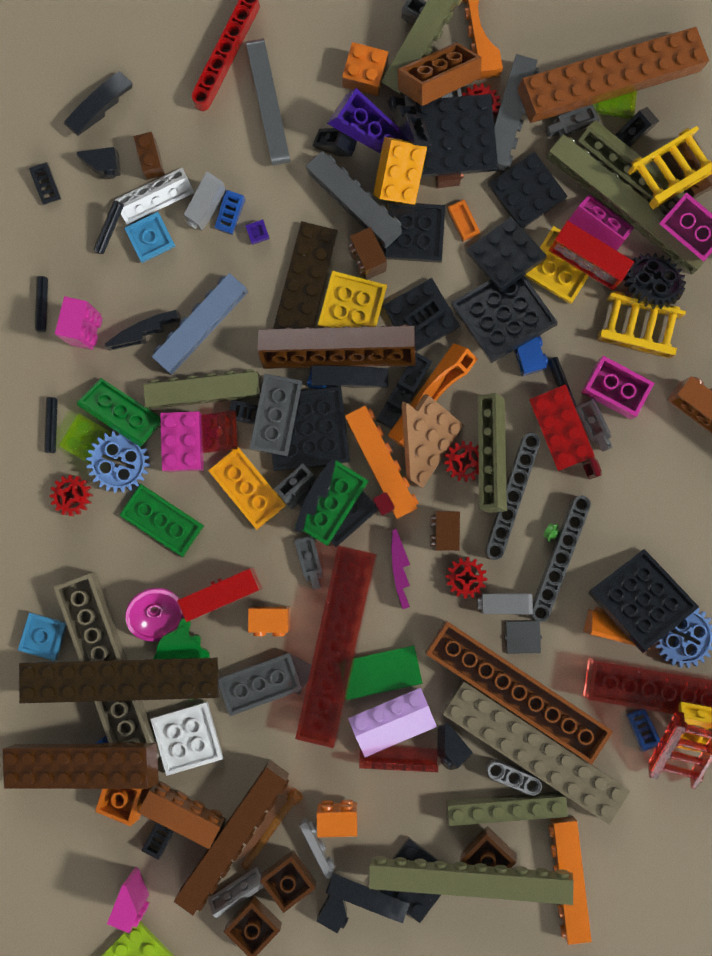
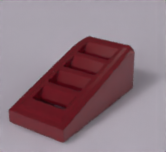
M596 457L582 462L589 480L602 475V470Z
M387 492L373 498L382 516L395 509Z

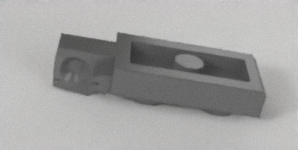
M589 105L558 116L553 121L554 124L547 127L546 133L548 138L559 134V137L563 134L566 136L590 126L595 120L599 122L600 119L594 106Z
M592 398L578 405L576 410L591 441H594L595 445L599 443L602 452L613 448L609 439L611 438V432L595 399Z
M310 535L295 539L298 557L306 582L311 580L313 590L321 588L319 578L323 577V571L314 537Z

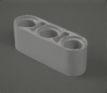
M490 759L486 763V772L491 779L534 796L540 793L542 784L532 773L498 759ZM499 765L500 770L498 773L493 774L490 772L492 766ZM511 773L518 774V778L515 781L509 780ZM529 781H536L534 788H527Z

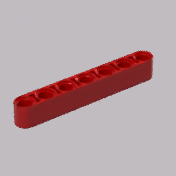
M249 0L238 1L192 92V100L199 111H206L210 108L260 9L259 0H254L253 3H247ZM241 16H246L245 19H239ZM233 32H237V33H238V34L235 35V36H232V35H231ZM226 48L230 49L228 52H222ZM216 65H222L218 69L214 68ZM208 81H213V84L206 85ZM200 97H205L204 101H197Z

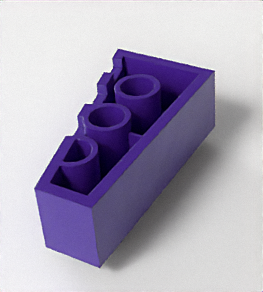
M357 88L345 95L327 122L328 125L380 154L384 137L409 141L399 127Z

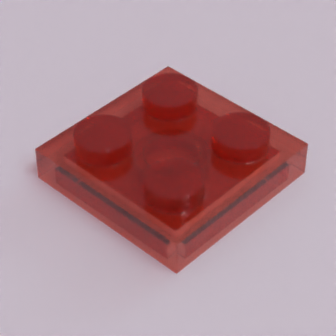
M230 410L202 415L203 453L238 449L236 411Z

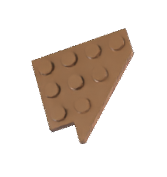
M426 394L423 395L415 409L408 403L402 402L406 477L421 488L425 486L464 426V424Z

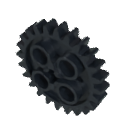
M647 253L645 257L640 254L638 258H633L634 263L623 279L625 280L624 286L629 287L626 292L633 293L632 299L637 297L638 304L643 301L645 307L651 304L652 309L656 305L662 309L664 305L669 308L671 304L674 305L681 298L686 289L684 288L686 282L683 281L685 275L680 274L682 269L675 268L677 263L671 264V258L664 260V255L658 258L657 253H654L653 257Z

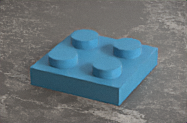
M159 212L124 228L142 263L176 247Z
M30 612L18 650L56 661L67 628L66 622Z

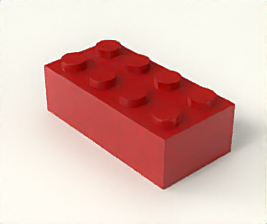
M566 384L529 399L558 471L595 457Z

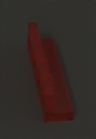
M391 746L367 757H364L360 748L359 768L438 772L437 748Z

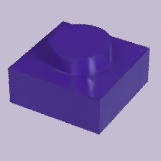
M263 219L245 225L252 245L270 239Z

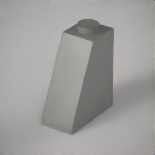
M209 172L205 173L184 213L187 220L186 223L191 228H199L201 231L221 205L226 193L223 182Z
M481 593L480 598H477V608L481 609L482 614H533L532 594Z

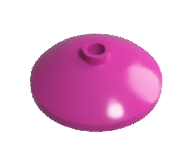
M150 588L141 591L131 599L126 608L125 619L128 629L139 639L152 642L160 641L166 633L175 630L179 626L181 619L184 618L177 602L180 598L174 592L164 588Z

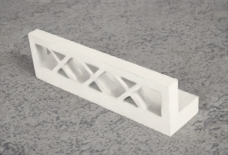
M180 168L115 199V201L124 204L121 215L128 225L195 192L183 168Z

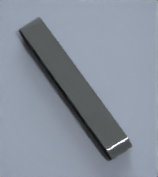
M262 38L248 41L246 46L272 166L290 163L265 40Z
M535 433L526 434L520 441L506 483L507 510L510 511L511 517L509 520H505L502 517V512H497L485 547V555L491 560H498L504 555L540 446V437ZM528 437L534 440V447L527 446L526 439ZM522 455L528 457V465L521 464L520 457ZM516 473L521 474L523 477L521 484L514 481ZM510 491L515 492L517 495L515 502H511L508 499ZM499 527L505 531L503 538L496 536V530ZM492 546H496L499 549V554L496 557L490 554Z
M586 496L574 497L569 504L560 533L555 541L532 602L533 614H530V616L536 621L544 622L551 614L591 507V502ZM579 499L584 502L582 510L576 506V502ZM572 517L578 521L575 528L571 527L569 523ZM565 535L571 538V543L568 546L564 545L562 541ZM558 553L564 555V561L561 564L556 561ZM552 571H555L558 575L557 580L554 582L549 579V574ZM545 589L551 592V596L547 600L542 597V592ZM539 607H542L544 610V615L541 618H537L535 615V611Z

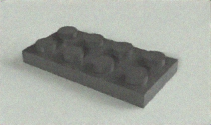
M264 373L250 450L288 457L303 383L302 380Z
M290 652L219 678V688L229 716L303 690Z

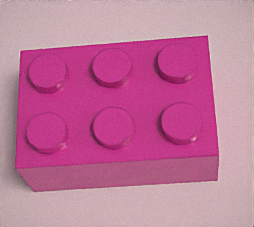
M686 192L659 224L704 262L712 253V213Z
M64 296L55 335L70 346L93 350V346H96L98 341L97 330L102 325L101 313L87 301Z
M602 356L598 359L581 393L594 398L595 401L621 415L633 419L639 414L655 383Z
M199 411L160 413L162 471H204L202 414Z

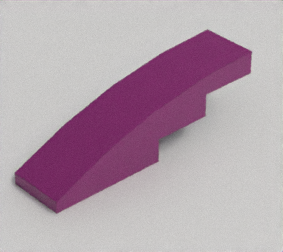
M397 529L392 530L391 541L392 571L401 607L406 609L410 606L403 588L410 586L403 567L409 566L410 563Z

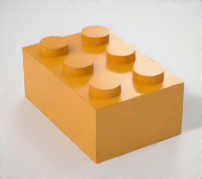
M384 137L373 195L383 200L415 204L427 147L413 145L410 141Z

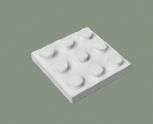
M208 701L151 718L166 776L223 759Z

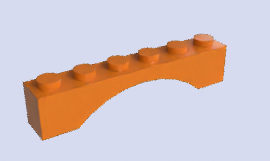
M462 0V2L466 3V8H464L465 20L469 21V26H467L468 37L472 39L470 50L482 57L481 78L478 80L500 77L503 70L500 50L488 39L481 26L478 12L479 0Z
M453 343L412 400L410 406L415 409L424 394L437 401L447 388L468 374L478 358L468 348ZM401 416L387 436L404 448L403 418Z

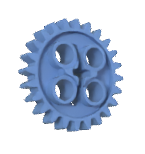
M112 431V437L105 433V440L98 437L99 444L92 443L95 450H88L92 457H88L86 460L91 461L92 464L86 467L93 469L89 475L96 476L93 482L101 481L99 487H102L104 484L107 485L106 491L113 487L114 493L117 492L118 488H121L122 493H124L125 487H128L131 491V484L139 486L137 480L144 481L141 474H148L144 467L150 466V464L145 462L150 457L143 454L147 451V448L141 449L120 433L119 436H116L115 432ZM108 445H117V454L110 455L107 452ZM128 451H134L137 455L136 460L133 462L127 461L125 454ZM104 454L114 459H117L118 456L122 457V462L131 464L135 468L131 469L123 465L116 467L115 462L102 458V455ZM101 463H110L111 470L108 473L102 472L100 470ZM121 469H127L130 473V476L125 480L121 479L118 475Z
M698 608L683 620L682 627L677 628L676 626L674 630L685 633L686 636L700 641V644L669 632L654 645L655 648H660L658 655L665 654L663 657L664 661L670 659V664L673 666L677 662V667L682 668L683 664L686 668H690L691 663L697 667V660L704 663L703 656L711 657L708 653V650H712V624H708L711 618H704L706 612L702 611L699 613ZM698 626L701 632L698 636H695L694 629ZM674 636L675 643L672 646H670L668 644L669 637ZM691 644L693 650L690 654H687L686 647Z

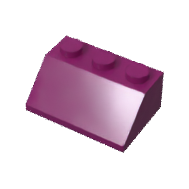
M591 194L583 200L568 220L616 251L634 229L631 224Z
M135 867L123 883L107 922L108 925L130 933L133 927L137 928L150 904L147 901L149 892L139 868Z

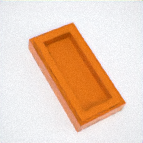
M464 199L447 207L448 213L463 242L480 234V230Z

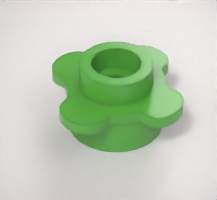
M550 523L546 528L543 537L547 538L548 542H551L552 539H557L560 533L558 524L553 525Z

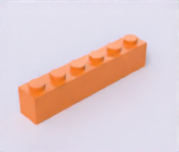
M363 406L345 415V419L382 492L388 493L395 506V509L392 511L395 518L398 519L418 509L416 505L419 502L414 494H410L408 490L410 485L406 477H401L399 471L402 469L397 459L393 461L390 455L393 451L388 442L384 443L382 439L384 433L380 426L376 427L373 421L376 418L371 408L367 410L366 406Z
M574 816L550 819L551 825H548L550 838L553 837V845H550L552 858L555 857L556 865H553V871L567 870L573 873L574 880L573 905H557L559 918H562L563 925H560L561 937L565 938L568 945L589 943L592 940L578 823Z

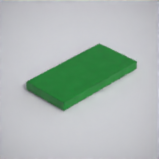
M102 378L77 401V406L139 447L161 425L160 416Z
M336 460L328 498H319L316 515H307L304 532L328 546L369 480Z
M143 484L138 486L119 515L181 557L185 556L205 526Z
M414 645L339 661L347 700L423 684Z

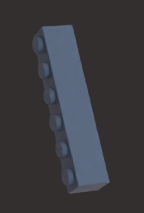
M230 273L219 279L218 286L214 290H209L205 295V300L201 304H196L192 309L193 313L188 318H183L179 323L180 327L176 331L170 332L166 337L167 341L163 345L157 346L153 351L154 355L152 358L171 375L248 293L247 288Z

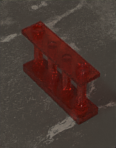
M676 711L648 762L649 778L657 779L661 772L666 771L689 777L691 789H696L699 782L703 781L704 774L712 762V731L688 725L685 722L684 713ZM690 733L709 738L707 744H702L680 737L682 734ZM682 746L701 751L702 753L699 757L673 750L675 747ZM675 759L694 764V766L690 770L667 764L666 762L667 760Z

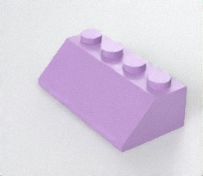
M421 688L348 718L364 757L437 727Z

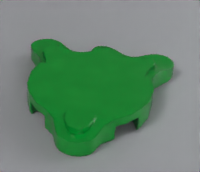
M182 618L175 630L162 636L153 659L209 658L210 652L201 647V636L199 634H189L191 621L186 622L185 618Z

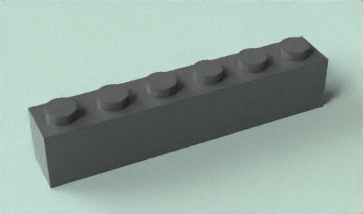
M519 54L515 56L494 126L498 171L505 172L506 167L511 166L513 156L510 153L512 149H516L519 138L515 136L517 131H521L524 122L520 120L521 116L526 114L517 88L523 78L538 74L539 68L536 67L538 60Z
M321 151L306 165L308 175L364 229L371 227L377 241L385 249L402 234L401 222L396 217L392 218L384 205H378L375 202L374 196L368 191L365 192L362 189V185L356 179L352 180L347 170L342 166L339 167L330 154L326 155Z

